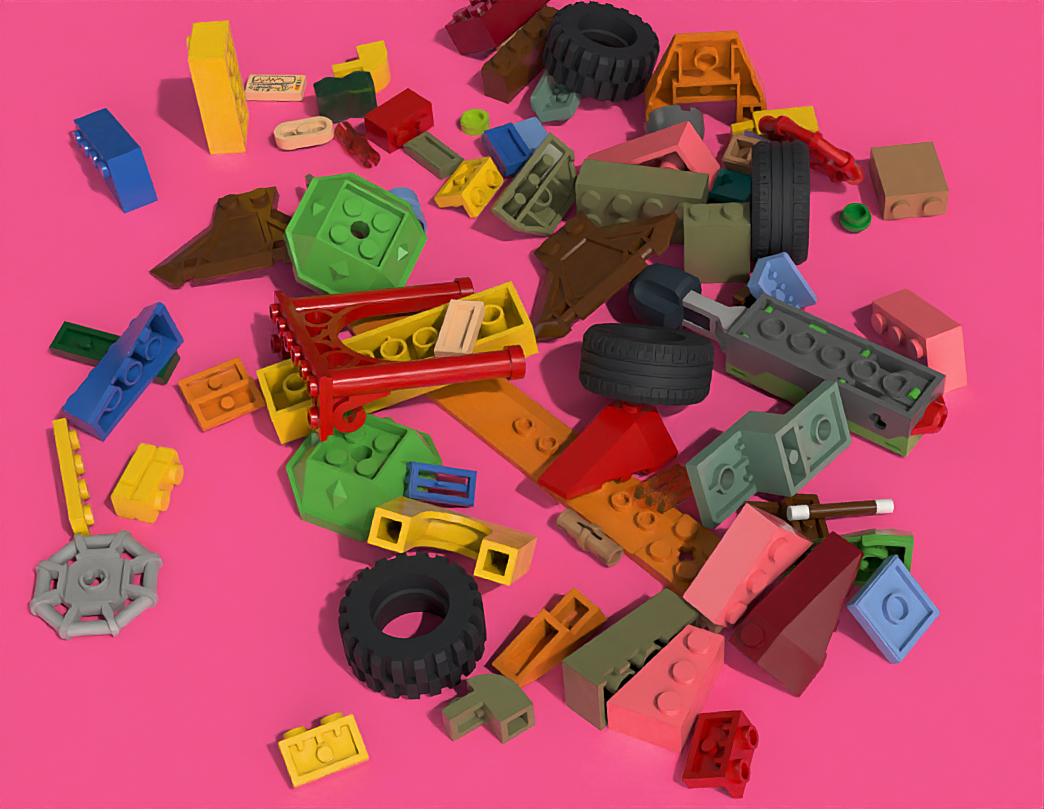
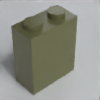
M749 202L683 205L684 271L698 277L701 284L749 282L751 238Z

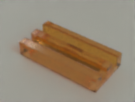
M676 463L636 486L633 497L638 500L646 497L645 504L650 507L658 504L656 511L663 514L692 497L694 493L687 469ZM666 485V487H664V488H662L661 490H659V491L656 492L657 489H659V488H661L662 486Z

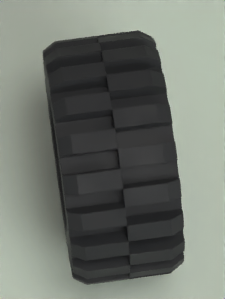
M580 1L574 5L568 4L557 11L551 20L542 55L548 74L553 76L556 83L559 85L563 84L566 90L572 93H579L581 97L587 99L588 97L595 98L596 101L600 102L611 100L613 103L620 102L622 99L628 101L642 94L652 77L660 52L659 40L652 27L648 23H644L638 15H632L629 13V10L622 7L621 9L613 7L614 5L606 3L604 5L596 1H590L589 3Z
M406 552L395 554L396 558L387 560L385 557L376 561L375 567L372 569L366 567L357 575L358 581L353 580L345 590L346 596L340 601L338 624L348 665L352 667L353 674L359 681H366L367 687L375 692L380 693L382 689L385 690L386 696L399 699L400 695H407L408 699L411 700L420 699V695L430 693L431 697L442 693L441 689L447 686L452 689L461 683L462 675L469 676L476 668L475 661L478 662L483 656L485 650L484 643L487 640V630L481 593L478 591L474 578L468 574L466 575V570L459 564L454 562L450 565L449 559L436 554L435 558L429 557L427 552H416L414 556H407ZM427 612L444 619L433 631L415 638H397L382 632L392 620L408 613Z

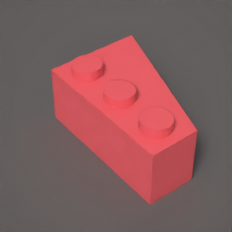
M908 288L872 301V326L892 351L946 375L943 394L967 385L961 324Z
M746 503L683 595V598L711 622L733 629L810 548L813 542L781 518Z
M688 624L607 701L608 729L682 754L699 714L724 665L725 636Z

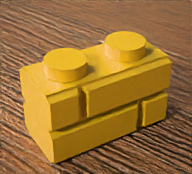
M145 443L138 445L110 496L116 515L131 520L137 518L138 521L153 524L160 511L167 510L170 503V492L174 485L181 483L184 475V467L181 465L178 453L174 449L161 446L157 448L155 445Z

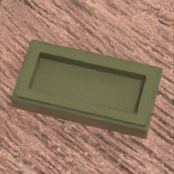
M427 131L403 144L404 153L440 180L453 174L462 161H464V158Z

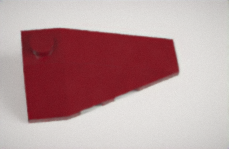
M832 531L751 610L728 642L796 696L800 697L824 666L828 655L826 653L832 633H836L840 622L838 617L844 600L849 596L864 556L863 551Z

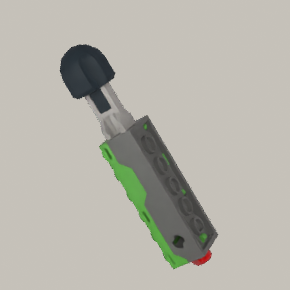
M660 263L648 265L629 284L627 301L634 316L640 321L651 326L678 330L688 327L717 341L722 352L726 353V372L796 405L823 381H837L849 430L904 457H907L924 434L938 433L946 422L948 409L943 399L946 375L768 294L763 293L750 308L744 306L727 307L701 295L702 289L698 277L678 268Z

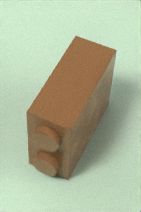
M933 141L871 147L869 173L883 221L945 215L947 213L949 188Z

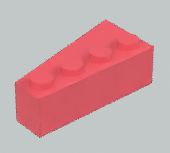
M689 121L589 154L586 158L709 174V192L712 190L721 168Z

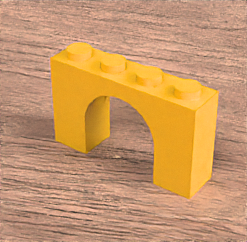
M399 496L376 507L367 543L399 553H404L413 547L419 546L453 551L477 561L474 571L475 576L510 586L529 571L538 536Z

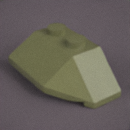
M549 132L493 204L491 212L517 232L549 237L576 200L575 182L577 175L573 163L575 161L574 151Z

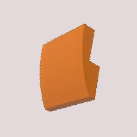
M239 356L177 381L184 400L203 432L266 406L252 376L249 377Z

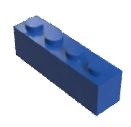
M157 302L144 307L138 316L129 323L128 328L120 338L110 346L107 354L98 365L89 372L87 378L75 393L69 396L62 410L74 427L104 442L182 345L184 339L163 303Z

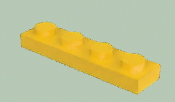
M66 417L53 420L69 521L74 534L81 533V536L91 535L89 525L95 524V518L91 505H85V500L91 497L86 479H81L80 477L81 474L86 473L81 453L76 454V450L81 449L78 432L76 429L70 430Z

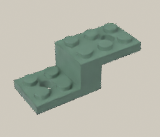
M823 381L785 415L750 410L685 464L703 527L715 529L756 492L793 497L852 444L837 381Z

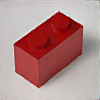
M405 89L364 115L367 139L387 153H393L401 148L403 144L434 127L432 103L411 89Z

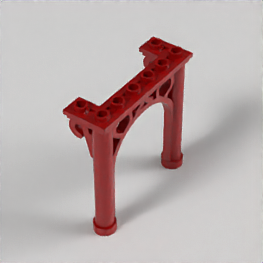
M470 277L455 278L453 282L290 298L288 294L283 295L281 291H274V304L269 305L271 323L275 324V334L270 335L272 353L277 354L281 362L291 358L293 366H298L301 382L306 381L308 396L312 397V407L307 408L308 425L310 429H315L320 441H328L327 436L334 435V427L344 433L358 430L366 420V412L362 405L391 395V391L505 377L507 380L523 379L526 373L523 349L517 344L504 346L503 350L409 361H390L360 354L347 347L338 338L339 332L346 325L361 318L427 311L447 304L451 299L458 300L474 294V288ZM353 409L351 415L343 417L346 411Z

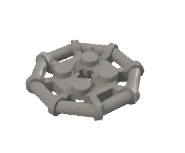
M121 530L119 533L85 536H81V533L75 534L72 541L46 561H39L35 567L37 578L34 597L29 603L31 613L43 618L59 632L60 638L65 640H71L73 637L106 634H112L113 637L118 636L121 629L147 608H153L159 600L156 594L158 575L163 561L158 553L148 550L134 539L132 533L127 530ZM123 552H129L135 558L129 561L126 558L123 560L120 556ZM75 556L77 561L69 566L68 561ZM144 572L143 585L133 584L134 575ZM95 578H101L102 580L96 586L87 585L93 583ZM58 579L57 589L50 590L51 580ZM128 598L134 600L128 606L125 607L126 600ZM63 603L68 608L65 617L53 607ZM103 615L105 620L80 621L82 616Z

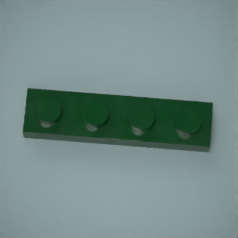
M64 321L49 348L55 355L97 366L107 354L110 346L120 336ZM177 351L156 375L153 382L164 385L168 383L181 359Z

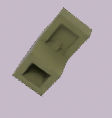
M480 674L467 679L468 694L464 697L455 698L445 708L441 709L444 729L452 742L485 723L502 744L535 726L532 701L517 683L498 674Z

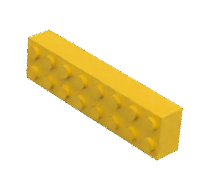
M512 281L458 299L484 302L486 311L472 353L503 350L504 346L517 344L522 347L525 358L539 353L533 326ZM449 303L344 339L341 342L360 354L382 360L409 361L435 358L434 348ZM290 358L256 370L281 444L309 435L313 429H310L308 425L307 408L312 407V397L308 396L306 381L301 382L298 366L294 367ZM447 385L391 391V395L362 405V407L368 414Z

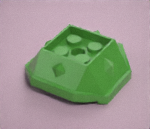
M353 172L313 178L283 234L293 265L292 269L296 282L321 295L404 287L428 239L409 202ZM351 230L359 231L364 239L354 237Z
M353 409L346 411L343 417L351 415ZM366 413V420L358 430L344 433L334 427V435L327 436L328 441H320L315 429H313L285 467L301 520L364 542L368 540L376 507L399 496H404V492L408 490V484H405L406 477L409 476L407 462L413 461L443 466L429 434L395 423L391 417L380 418ZM419 472L418 478L436 480L439 474ZM417 486V491L428 492L430 487Z

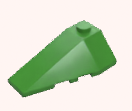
M873 528L840 535L864 553L853 583L854 586H863L888 556L897 555L908 571H911L914 546L912 531ZM825 538L810 540L813 542L810 548L779 580H783Z

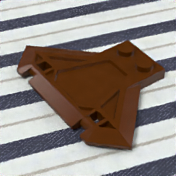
M276 186L256 188L250 192L236 195L228 194L218 198L213 223L149 271L150 274L172 287L184 286L186 281L190 279H195V282L198 283L274 267L276 261L285 260L286 264L292 263L283 237L292 217L277 210L280 195Z
M581 211L578 215L569 219L565 226L551 238L546 239L533 252L538 260L548 269L531 320L536 342L565 337L572 331L569 325L578 318L582 321L598 309L648 266L646 260L654 253L660 256L668 249L677 219L676 212L597 227Z

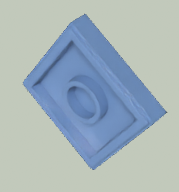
M897 555L888 556L846 605L890 664L900 663L941 613Z

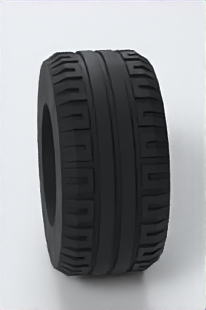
M759 141L752 146L750 245L751 261L757 263L760 258L783 252L790 256L795 265L802 264L808 258L810 161L809 147L801 141H792L790 143L789 141H781V143L778 141H771L770 143L768 141Z
M628 323L591 325L583 334L578 378L582 386L592 393L618 400L657 405L697 404L702 402L709 394L715 348L707 337L678 329Z

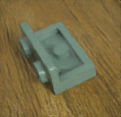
M545 70L531 95L530 105L533 112L537 114L540 123L555 120L563 122L573 117L583 97L579 93H572L566 90L563 84L559 85L556 83L553 76H550L547 70Z

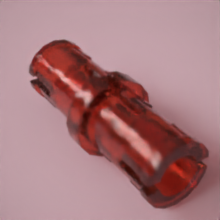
M342 122L347 130L339 123L335 128L334 134L346 145L347 152L352 156H356L366 168H373L368 160L377 166L381 156L369 144L368 138L364 134L358 133L349 122Z

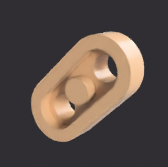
M323 116L281 123L274 130L276 144L278 147L286 150L324 145L334 137L333 123L329 118Z

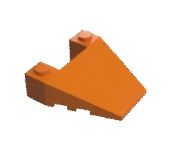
M738 30L674 34L644 90L646 122L649 120L648 114L661 107L676 105V103L734 100L735 123L752 120L753 111L767 110L764 82Z

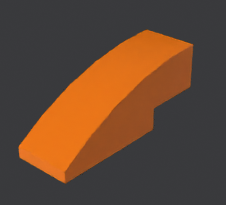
M573 587L550 613L543 608L496 658L492 665L503 676L513 680L520 688H523L555 668L563 659L575 652L608 619L597 605Z

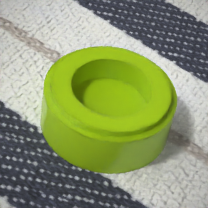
M481 109L467 110L460 117L461 130L470 136L481 135L484 131L490 129L489 114Z

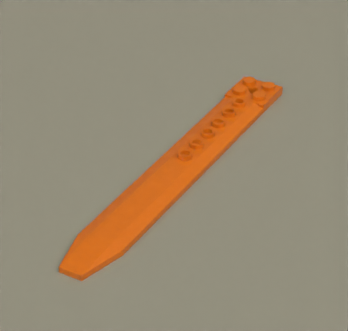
M418 312L365 317L351 322L347 327L356 336L418 314ZM505 378L455 383L423 394L565 508L573 509L590 524L595 523L600 526L603 534L624 548L623 551L627 557L681 598H683V595L721 541L719 537L706 527H703L702 524L687 513H681L633 475H631V480L621 483L618 479L602 483V488L568 500L538 484V478L579 434ZM682 554H691L694 558L693 561L689 559L681 561L679 559Z

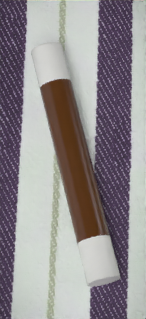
M892 499L788 506L787 518L789 521L886 514L893 512L894 504Z

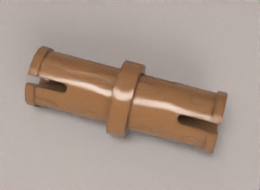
M571 508L565 509L559 515L556 521L558 525L556 526L577 541L578 547L583 551L592 552L609 567L615 566L621 560L624 548L603 534L600 526L595 523L590 524Z

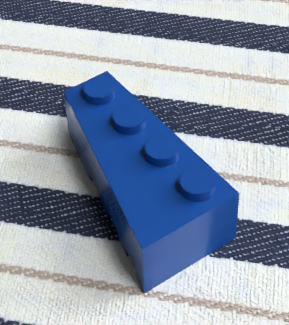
M107 108L73 120L77 129L73 131V136L78 147L82 148L86 157L91 159L94 167L100 173L124 213L158 201L141 147Z

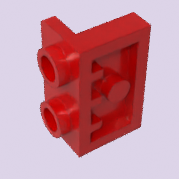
M742 710L699 714L682 781L689 789L725 787L734 799L743 798L746 783L750 780V766L754 750L758 747L759 735L756 727L752 725Z

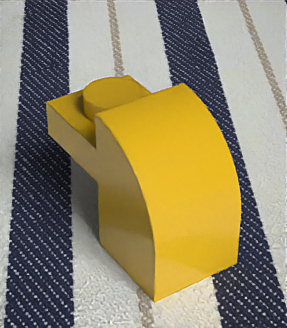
M384 40L357 45L358 60L332 65L335 88L338 95L366 89L367 95L370 96L380 92L389 84L391 73Z

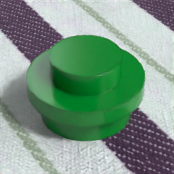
M860 203L846 205L839 217L840 225L852 232L867 229L871 225L872 220L868 208Z

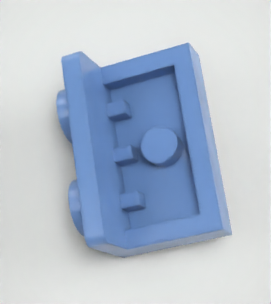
M786 252L758 259L747 284L750 293L756 300L765 293L798 309L815 305L818 299Z

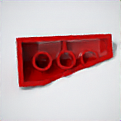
M616 399L607 405L538 478V484L568 500L602 488V483L618 479L622 483L631 480V475L643 470L647 474L656 472L676 458L678 450L656 407L650 404Z

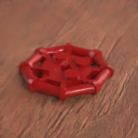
M767 115L759 120V131L767 135L770 141H778L779 143L781 141H789V143L801 141L809 147L810 168L828 176L831 182L839 184L844 181L850 185H857L863 180L864 172L861 167L854 163V156L850 152L839 149L822 138L823 134L816 131L814 133L783 115L777 118Z

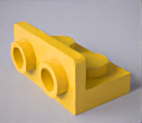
M491 157L462 161L436 194L434 200L439 208L449 206L460 207L463 205L469 217L476 218L504 180Z
M337 712L321 719V726L307 731L305 726H301L283 734L285 740L278 742V748L284 759L294 789L369 760L353 714L344 717L342 712Z

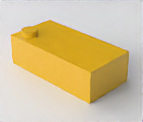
M229 20L193 23L192 33L187 36L188 63L210 155L246 152L249 111Z

